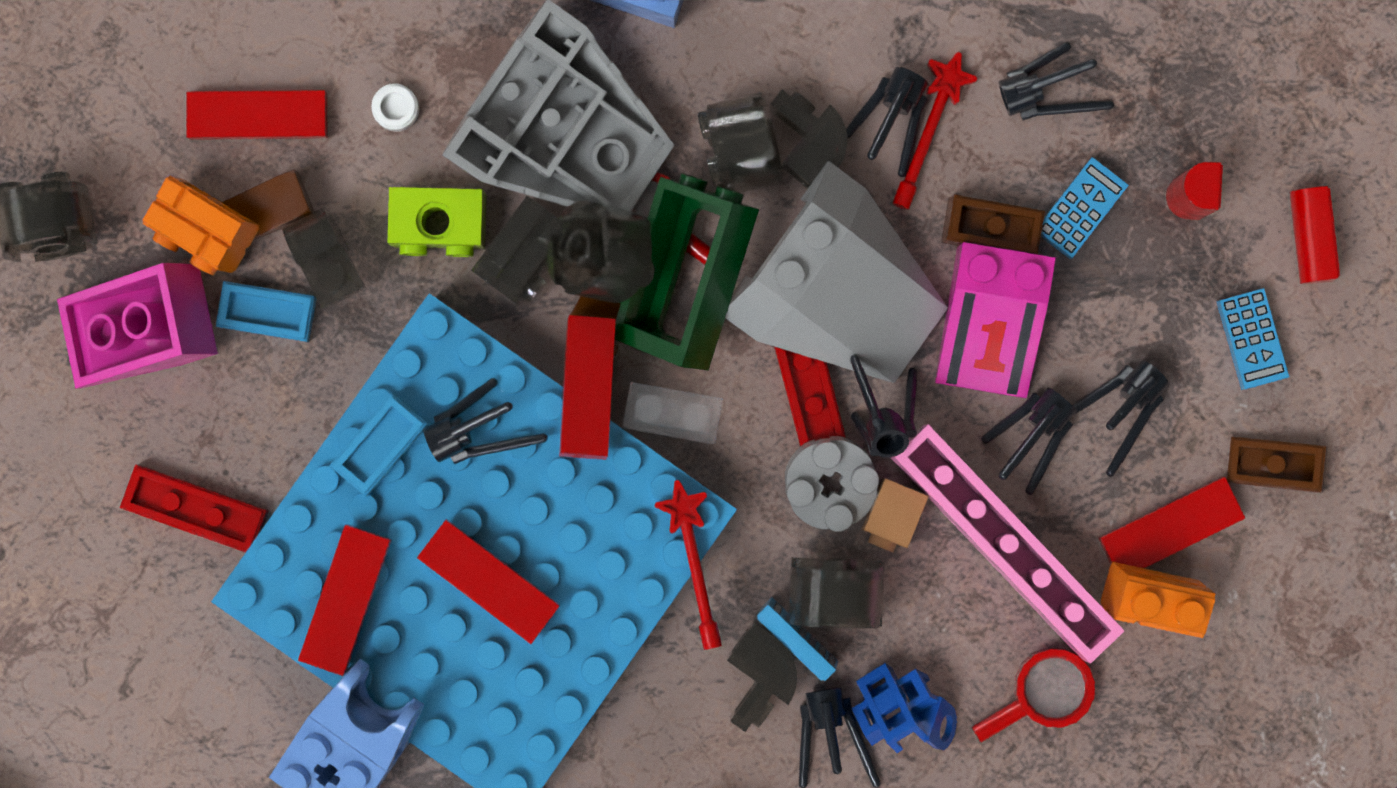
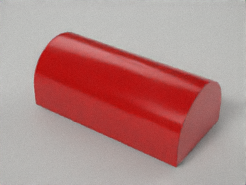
M1221 162L1199 163L1171 181L1166 191V202L1169 209L1176 216L1183 219L1200 220L1221 208L1223 174Z
M1320 186L1289 192L1300 284L1335 281L1340 276L1330 188L1328 186Z

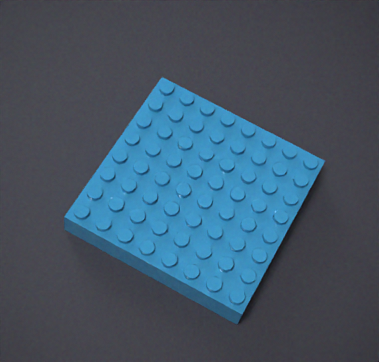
M429 293L211 602L333 688L344 676L300 662L298 658L344 526L348 524L392 539L346 673L360 659L369 664V673L366 679L367 692L377 705L385 709H400L412 701L414 697L422 702L424 707L409 742L472 787L542 788L691 576L681 526L675 533H670L671 514L655 508V503L673 499L674 481L680 480L687 495L701 492L707 493V497L696 508L704 522V526L699 527L692 524L700 562L737 509L611 420L608 457L606 460L560 457L563 387ZM491 378H495L498 381L497 386L456 418L461 417L465 422L505 402L512 404V410L469 431L472 443L465 445V447L542 433L548 436V440L544 443L472 457L454 464L451 458L440 463L437 462L422 432L366 497L329 466L390 393L397 396L431 425L435 423L434 416L449 410ZM446 519L560 604V607L532 644L528 643L417 559L418 555Z

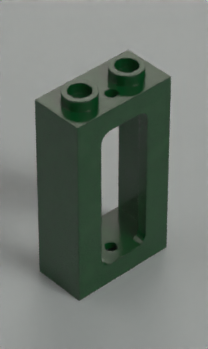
M681 173L679 181L660 177L616 318L615 340L679 367L709 371L759 209L742 203L744 194L717 186L715 193L706 190L708 181ZM701 210H706L720 215V219L683 337L679 339L667 334L664 331L663 324L697 215Z

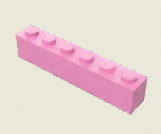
M929 424L923 425L917 431L915 437L909 438L908 447L903 453L891 457L900 469L925 495L929 496L928 498L1082 660L1091 664L1124 632L1122 627Z

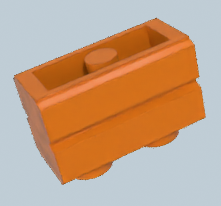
M171 175L167 177L156 195V201L152 202L142 220L145 226L155 231L152 239L171 251L177 252L181 247L191 253L192 257L189 262L210 275H214L217 270L228 273L236 271L246 253V248L251 245L255 238L259 225L190 182Z
M1112 562L1100 605L1106 612H1109L1113 619L1132 624L1137 622L1142 626L1203 638L1209 624L1216 594L1196 579Z

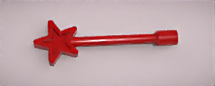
M957 52L947 65L930 59L927 63L936 79L928 87L926 94H938L905 180L899 183L892 202L894 206L901 209H910L917 191V178L948 98L953 105H957L960 101V87L974 84L977 81L975 75L961 71L962 53Z
M680 480L674 481L673 499L656 502L655 508L671 514L670 533H675L681 526L701 619L699 631L703 650L721 647L722 643L718 624L712 618L692 525L704 526V522L696 508L707 497V493L701 492L687 495Z

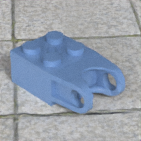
M360 659L307 717L269 778L282 788H379L410 743L408 741L421 715L424 704L414 697L404 707L396 710L385 709L377 705L370 698L366 689V679L370 665Z

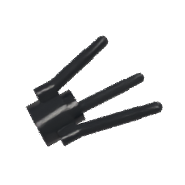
M1068 42L1050 50L1022 68L1007 72V78L998 81L1008 115L1012 116L1020 113L1022 121L1036 116L1110 110L1114 107V103L1112 101H1089L1036 105V102L1044 100L1043 87L1081 74L1097 66V61L1090 59L1040 78L1036 74H1032L1071 49V45Z
M895 67L890 79L882 77L875 93L844 130L843 136L850 138L885 97L883 104L889 110L867 154L868 159L874 160L883 146L898 114L908 115L911 109L898 169V176L905 177L911 160L921 114L928 101V98L923 96L928 85L927 80L909 69Z
M852 355L850 362L870 418L866 424L859 413L853 412L851 419L866 441L871 456H880L882 458L898 456L907 449L909 444L908 438L917 435L914 424L917 369L910 368L908 371L903 419L890 408H878L860 359L857 355Z
M1144 360L1135 369L1126 365L1114 378L1073 404L1077 410L1076 413L1123 384L1125 386L1120 390V393L1126 401L1107 422L1106 428L1114 430L1134 407L1142 409L1106 470V474L1109 477L1114 476L1121 463H1123L1153 411L1164 401L1161 394L1170 385L1166 377L1156 367Z
M491 378L449 410L434 416L435 423L423 428L428 447L437 462L440 463L451 458L454 464L472 457L544 443L548 440V436L542 433L465 447V445L472 443L469 431L512 410V404L505 402L465 422L461 417L456 418L497 386L498 381L495 378Z
M1047 388L1041 396L1033 392L1021 407L995 425L994 428L981 438L983 443H989L1032 412L1028 421L1035 428L999 473V478L1006 480L1043 434L1050 437L1054 432L1025 491L1028 495H1032L1035 492L1063 437L1073 426L1069 420L1077 411L1070 402L1053 389Z
M841 687L805 693L807 704L800 705L802 728L799 787L806 788L808 785L812 721L815 723L816 730L825 729L833 773L838 775L842 772L835 727L843 725V716L869 780L874 788H878L881 783L853 715L850 697L843 698Z

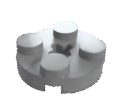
M829 436L830 438H822L817 441L812 440L804 443L791 456L785 470V492L793 511L802 521L815 528L842 532L852 524L857 523L869 512L877 496L879 477L869 455L860 445L841 436ZM835 472L840 473L839 482L842 485L841 489L838 492L823 493L824 486L819 481L823 475L831 477Z

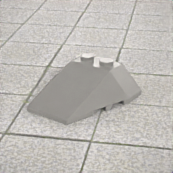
M546 0L516 38L474 100L442 156L480 182L624 222L675 145L642 100L635 95L626 83L616 65L606 56L587 26L552 1Z
M827 161L801 198L806 203L762 266L753 278L745 276L733 292L725 319L758 342L854 371L850 358L852 355H857L866 375L895 383L948 307L867 189L830 161Z

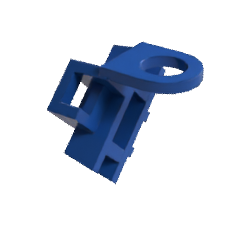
M884 663L856 681L865 700L853 707L852 711L871 746L885 739L886 743L896 753H899L903 750L899 740L914 732L931 747L945 750L951 744L957 726L956 710L943 697L936 696L930 692L926 685L930 681L928 675L917 669L898 679L894 669ZM885 678L886 682L875 689L872 688L871 685ZM900 707L901 711L888 720L885 716ZM946 716V729L944 735L940 738L941 723Z

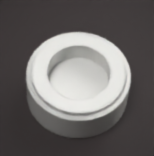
M388 84L380 88L373 97L372 113L375 120L383 128L393 132H400L410 128L416 122L419 115V102L414 93L406 86Z

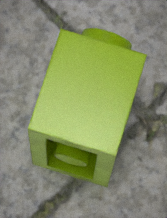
M389 187L387 243L392 247L399 248V255L427 256V248L446 249V256L474 257V249H485L487 195L483 189ZM437 211L447 213L449 217L447 230L439 235L429 234L426 230L427 218Z

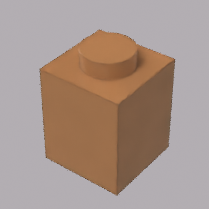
M882 478L877 489V496L861 530L871 533L868 543L893 553L896 545L908 548L929 496Z

